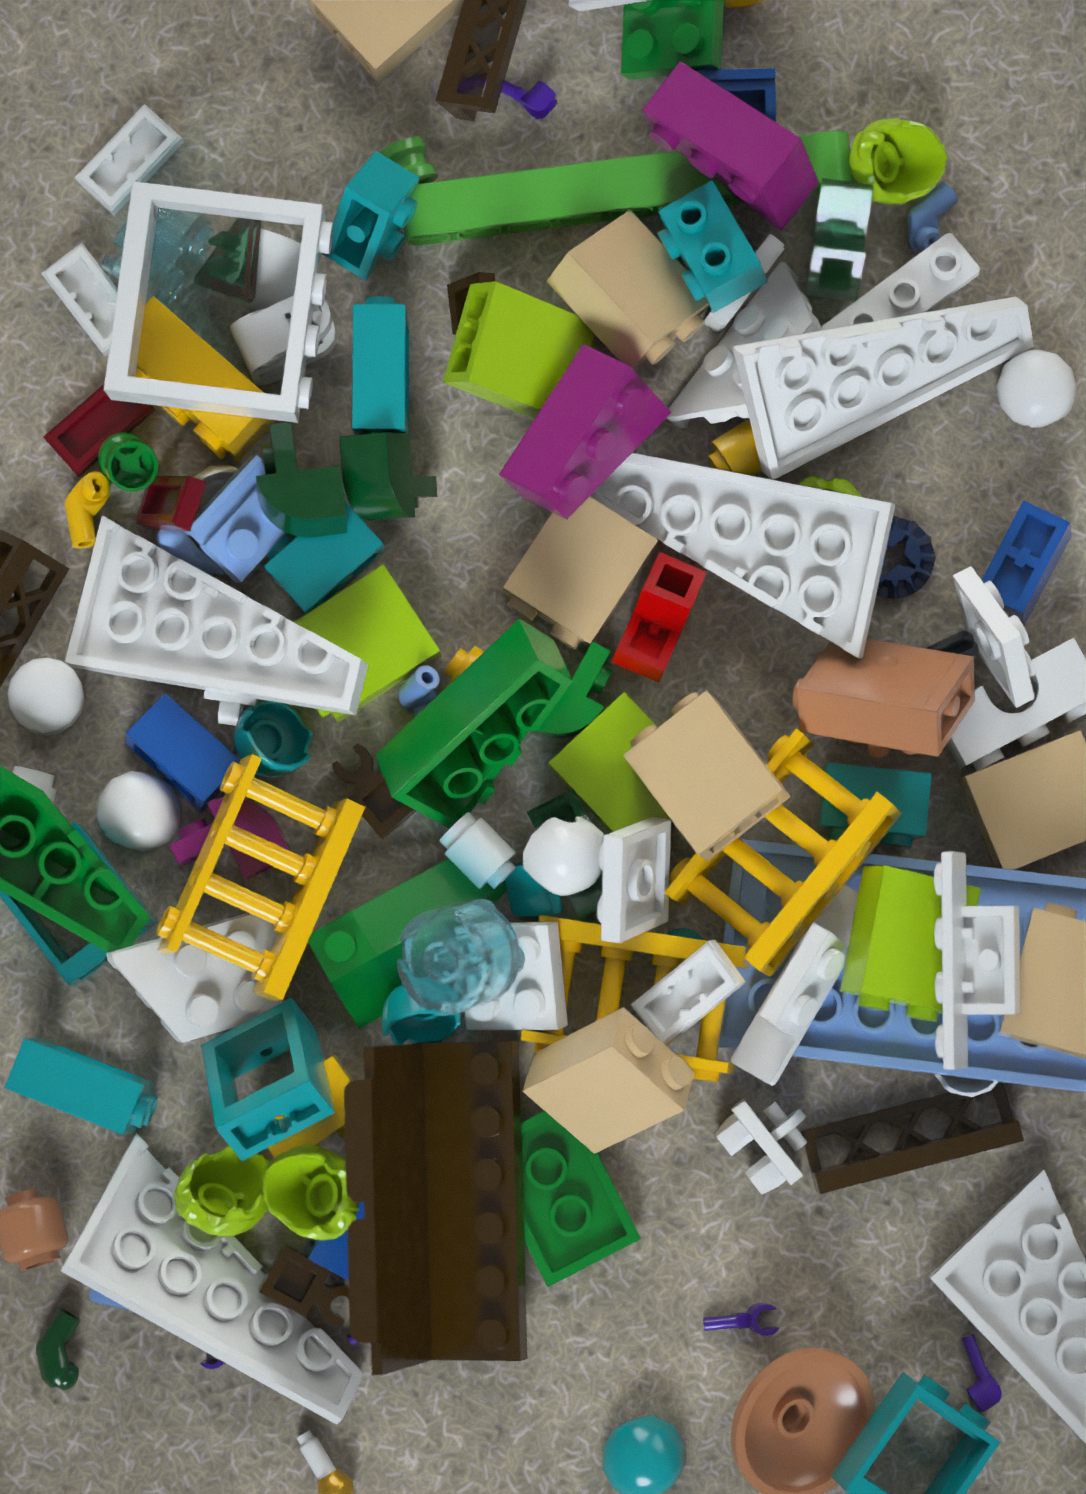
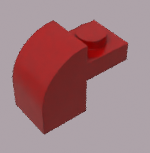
M659 552L642 588L631 619L615 651L612 663L659 683L688 620L707 572Z

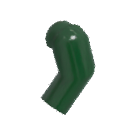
M60 1307L37 1342L35 1350L41 1379L51 1388L58 1387L62 1390H68L76 1384L79 1377V1369L73 1362L69 1361L65 1346L81 1320Z

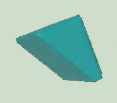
M523 861L514 863L513 865L516 869L505 879L512 913L516 916L555 915L561 913L560 896L551 893L536 882L524 870Z

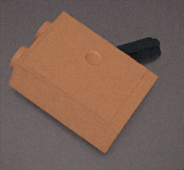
M965 630L927 648L867 639L863 659H859L830 641L825 650L817 654L813 666L805 677L799 679L794 687L792 703L794 709L798 710L799 730L805 733L848 740V742L854 745L868 744V754L874 758L885 757L889 753V748L901 750L908 755L920 753L938 757L975 702L974 656L978 653V644L974 641L972 633Z

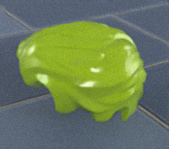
M895 117L874 121L855 136L850 151L849 165L854 179L863 188L865 196L874 202L896 205L905 204L932 191L945 173L948 155L945 152L946 147L930 127Z
M301 1145L278 1154L264 1168L265 1174L262 1176V1190L264 1201L270 1213L277 1217L288 1229L301 1237L315 1240L336 1239L348 1229L351 1222L356 1220L359 1203L352 1201L347 1195L346 1160L336 1153L320 1146Z
M230 1146L225 1147L218 1153L210 1155L206 1153L193 1160L181 1174L174 1189V1199L178 1214L191 1226L194 1225L211 1235L235 1236L248 1231L268 1211L262 1190V1176L265 1174L264 1168L269 1165V1160L265 1159L262 1154L257 1153L242 1161Z

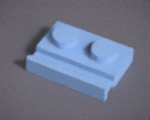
M257 454L250 456L198 512L191 531H184L187 535H191L200 544L199 547L235 582H242L286 533L267 519L259 505L256 476L265 475L264 465L261 462L262 459Z

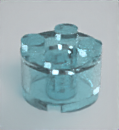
M158 208L146 295L147 301L154 296L168 306L178 295L185 283V280L182 279L184 267L190 260L198 265L215 241L212 238L214 230L210 228L212 220L203 213ZM127 221L113 241V243L121 248L116 259L114 260L106 254L102 262V269L118 280Z
M486 899L462 900L422 912L408 922L399 942L403 941L402 958L397 959V967L405 990L418 1005L427 1010L435 1009L445 1012L444 1014H458L502 997L511 988L517 974L523 969L525 964V955L519 946L512 925L496 909L495 905Z

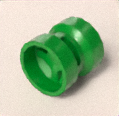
M119 432L109 436L102 443L98 451V463L101 471L116 487L124 491L137 492L147 488L154 481L158 473V460L154 451L139 437L131 433Z

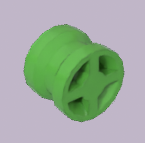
M415 136L402 139L379 152L420 177L418 184L434 182L438 177L434 165L426 161L424 156L426 145L422 137Z

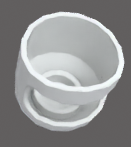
M247 227L228 280L231 284L249 290V288L238 283L243 278L244 272L251 261L248 254L252 251L251 239L253 228L248 234ZM259 229L254 298L249 302L235 296L233 297L248 309L257 311L293 296L295 293L301 243L280 234Z
M48 657L33 659L19 667L11 678L7 692L9 708L18 722L29 731L42 735L58 734L73 726L81 715L85 702L83 685L74 669L63 661Z

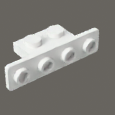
M947 233L821 328L822 330H829L940 310V304L979 275L980 267L954 235Z
M942 852L941 863L936 864L934 871L935 891L938 896H942V917L936 919L934 931L936 947L942 950V971H938L936 975L935 994L937 1002L943 1004V1025H939L936 1031V1052L939 1058H943L944 1069L956 1070L968 1067V1014H1020L1019 906H966V854L961 852Z
M844 885L798 942L733 1053L731 1062L771 1086L777 1083L845 966L858 891Z

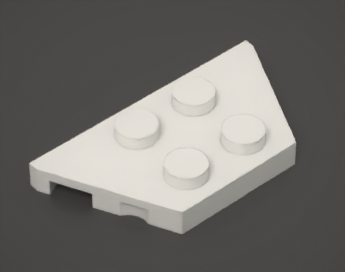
M781 261L767 279L768 283L762 285L749 304L737 314L733 325L717 346L706 355L701 367L669 407L672 413L666 419L676 428H687L689 420L697 417H704L710 424L725 422L736 416L741 418L749 417L732 346L823 331L818 319L811 313L812 306L807 296L800 290L797 281H799L798 276L785 262Z
M250 913L203 925V927L260 953L264 949L271 950L278 934L277 931L272 929V923ZM162 937L106 953L108 962L113 968L118 969L136 990L137 996L148 1008H151L157 1014L161 1024L172 1037L181 1043L234 1028L283 1001H269L252 993L257 980L252 978L251 971L184 941L181 942L178 951L171 954H165L157 950Z

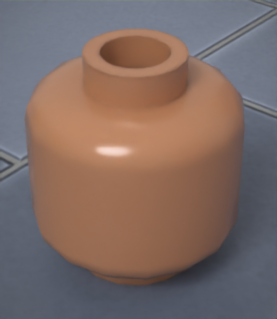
M36 1189L24 1190L7 1196L5 1199L8 1207L0 1210V1250L4 1261L18 1264L20 1271H24L61 1259L59 1251L67 1245L69 1236L58 1200L48 1196L38 1197Z

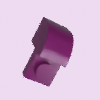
M224 798L215 799L207 803L214 818ZM244 799L233 825L292 852L276 820L259 805ZM205 818L177 831L180 840L169 846L178 864L185 866L197 860L212 824H207ZM229 846L244 878L249 880L273 868V866Z

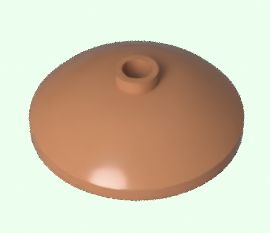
M826 1348L799 1349L789 1352L767 1365L756 1375L744 1391L732 1421V1454L736 1466L744 1479L762 1494H824L836 1487L838 1483L831 1477V1474L876 1411L874 1393L868 1378L861 1368L849 1358Z

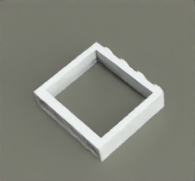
M133 181L104 390L109 398L117 401L299 423L300 408L309 409L310 396H312L313 378L305 377L307 356L316 357L319 345L320 326L312 325L314 305L323 306L326 293L327 275L319 273L321 253L330 254L332 247L333 222H325L326 216L323 205ZM158 208L304 225L281 395L135 377Z

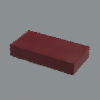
M103 384L43 438L73 472L80 477L98 461V451L102 443L109 436L119 432L130 433L149 417L155 409L150 404L111 400L105 392Z
M156 476L154 481L145 490L135 520L137 521L136 524L151 530L161 529L165 531L190 532L206 482L192 476Z

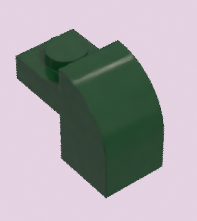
M291 422L270 424L271 443L261 444L265 475L256 476L258 502L267 519L280 530L299 537H319L347 533V511L340 466L298 471Z
M385 432L339 437L341 470L345 492L353 510L362 519L373 521L415 517V508H419L418 498L438 497L436 476H413L410 434Z

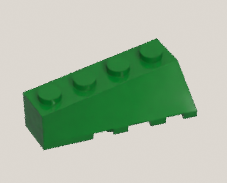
M518 619L375 754L391 797L449 829L467 812L471 813L477 803L485 804L495 790L493 780L505 764L512 766L522 753L519 744L529 731H537L573 682L555 641L523 620Z

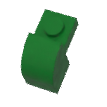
M592 641L572 678L573 682L540 728L533 732L551 738L571 737L582 732L604 711L603 705L588 698L591 691L600 695L614 670V667L607 664L611 653L610 650Z

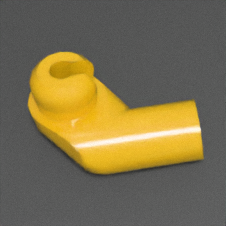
M93 471L85 475L65 499V512L73 548L84 549L95 544L96 532L93 519L110 495V482L103 473Z

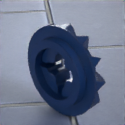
M893 516L886 548L892 549L896 543L899 544L902 538L905 539L906 543L903 546L905 549L902 556L908 561L907 564L914 567V569L897 564L892 570L888 571L886 576L881 574L876 595L890 599L904 598L920 590L929 580L936 556L931 543V536L927 535L918 526L916 521ZM884 556V561H883L881 573L883 572V570H884V568H885V566H884V563L886 562V557H885V556Z

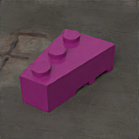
M681 61L642 109L651 127L649 135L657 144L670 152L677 150L698 171L716 180L781 231L819 184L800 137Z
M583 344L499 475L523 498L567 520L672 412L629 365Z

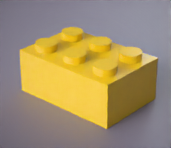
M153 296L145 304L135 377L264 393L157 298ZM160 406L181 426H184L190 420L196 426L193 431L200 437L198 440L217 458L222 460L228 454L237 463L267 432L270 424L276 422V420Z

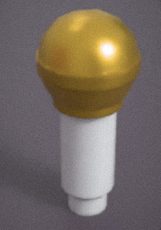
M310 1430L297 1437L300 1451L318 1479L316 1482L318 1484V1494H353L354 1487L351 1477L340 1471L339 1468H335L319 1439L314 1437Z

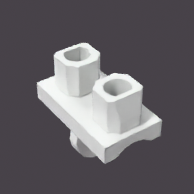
M744 1098L731 1107L733 1114L725 1119L714 1135L731 1156L751 1140H756L766 1155L744 1172L758 1191L764 1194L780 1186L786 1180L792 1185L800 1179L803 1174L777 1141L784 1137L795 1152L807 1143L796 1128L806 1118L802 1110L799 1108L786 1116L774 1101L763 1110L774 1124V1127L769 1131Z

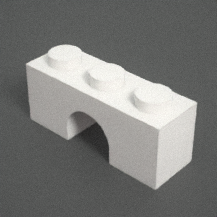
M1075 638L1031 660L1036 671V675L1030 677L1035 699L1029 702V705L1023 712H1003L993 705L983 686L975 689V702L947 743L960 769L973 763L976 771H979L1004 758L1000 748L1018 739L1023 748L1050 733L1046 723L1061 715H1064L1067 723H1070L1086 714V659Z

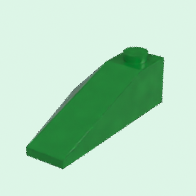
M0 766V890L107 953L133 946L150 918L149 914L41 789Z
M448 858L311 933L308 943L359 1029L382 1016L384 1001L395 987L408 981L426 980L458 945L456 927L464 924L478 923L507 891L505 880L495 889L488 883L481 889H478Z

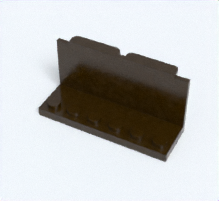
M519 1041L416 1043L364 1047V1079L352 1080L344 1089L346 1191L352 1201L364 1203L365 1218L354 1220L347 1230L349 1324L352 1338L359 1343H371L372 1375H385L430 1360L522 1361L528 1359Z

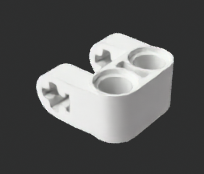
M294 295L268 308L260 309L241 317L229 328L256 386H265L283 378ZM325 300L323 306L314 305L312 319L314 325L320 326L319 341L322 339L323 343L318 346L316 357L307 356L306 365L329 354L336 344L337 334L329 306Z

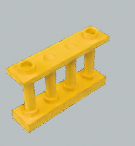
M797 728L790 737L784 735L775 742L767 755V760H769L767 766L781 784L785 782L791 773L795 774L848 816L847 823L850 825L838 841L834 839L827 841L782 804L764 817L815 858L813 864L817 867L803 883L801 880L793 882L740 839L739 836L708 861L697 853L691 859L686 857L681 860L669 876L671 884L664 892L683 906L686 905L693 895L748 939L747 946L750 950L743 958L769 977L777 970L809 930L812 923L818 919L902 815L890 801L878 792L875 793L871 800L867 798L860 800L808 759L806 754L814 746V743ZM726 854L781 898L780 905L784 908L771 924L767 921L761 924L707 879Z
M251 754L242 758L239 764L232 762L223 777L220 790L226 793L176 908L169 906L160 920L156 935L162 937V940L157 950L165 954L176 953L182 941L251 971L252 978L257 980L252 993L269 1001L283 1000L365 807L346 798L334 802L332 807L326 806L324 809H321L255 778L254 775L262 758ZM245 796L313 827L314 834L319 836L312 855L306 853L302 857L233 825ZM224 844L293 875V882L299 885L291 903L285 901L281 905L212 873ZM203 892L272 923V929L277 931L278 934L271 950L264 949L260 953L192 922L191 919Z
M543 915L539 917V922H558L566 1010L575 953H581L582 943L602 946L601 957L606 958L596 1021L619 1010L626 960L632 961L633 951L653 954L652 965H657L655 985L680 965L684 959H687L708 942L653 932H644L622 943L601 940V924ZM718 943L735 967L750 968V963L743 958L750 950L749 947ZM726 999L701 1018L696 1056L675 1053L695 1071L694 1079L719 1082L720 1072L734 1073L735 1065L732 1062L717 1060ZM564 1027L559 1030H522L520 1040L535 1042L534 1052H537L568 1035H563Z

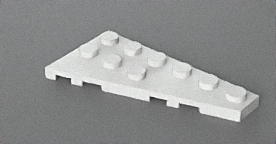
M1010 297L732 347L761 470L771 480H774L1034 347L1028 306L1019 298Z
M632 453L590 495L646 533L662 541L665 545L696 561L706 569L801 623V625L840 646L855 657L863 659L895 504Z
M102 515L65 659L67 665L72 668L351 715L357 714L368 667L367 663Z
M136 1133L60 1271L337 1425L343 1420L364 1373L321 1327L315 1328L305 1317L259 1293L258 1288L266 1276L260 1270L263 1266L234 1236L208 1234L194 1225L191 1226L178 1214L174 1199V1189L179 1177L170 1168L165 1169L147 1150L148 1144Z
M1040 1169L928 1277L1086 1444V1260L1072 1233V1227L1056 1199L1045 1170Z

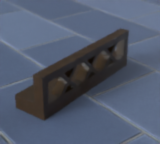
M527 0L463 1L435 99L437 103L455 118L475 121L477 111L495 114Z
M1 529L0 615L5 610L17 607L19 623L13 633L0 637V687L69 571V568L26 541ZM33 560L50 569L38 589L25 593L23 576Z
M998 1082L991 1091L979 1094L983 1095L994 1092L1001 1122L982 1127L963 1117L973 1097L947 1092L801 1130V1135L807 1141L804 1148L816 1192L823 1194L1024 1141L1019 1120L1013 1119L1004 1083ZM963 1100L957 1112L945 1106V1104ZM936 1107L953 1117L943 1137L930 1140L914 1131L913 1127L923 1110ZM913 1113L907 1125L894 1119L895 1117ZM886 1120L903 1130L893 1150L879 1153L862 1142L873 1123ZM959 1122L972 1128L971 1130L953 1134ZM863 1126L856 1139L843 1132ZM835 1133L853 1144L841 1164L821 1168L814 1141L815 1138ZM909 1135L921 1141V1143L902 1147ZM859 1148L871 1154L868 1157L852 1160Z

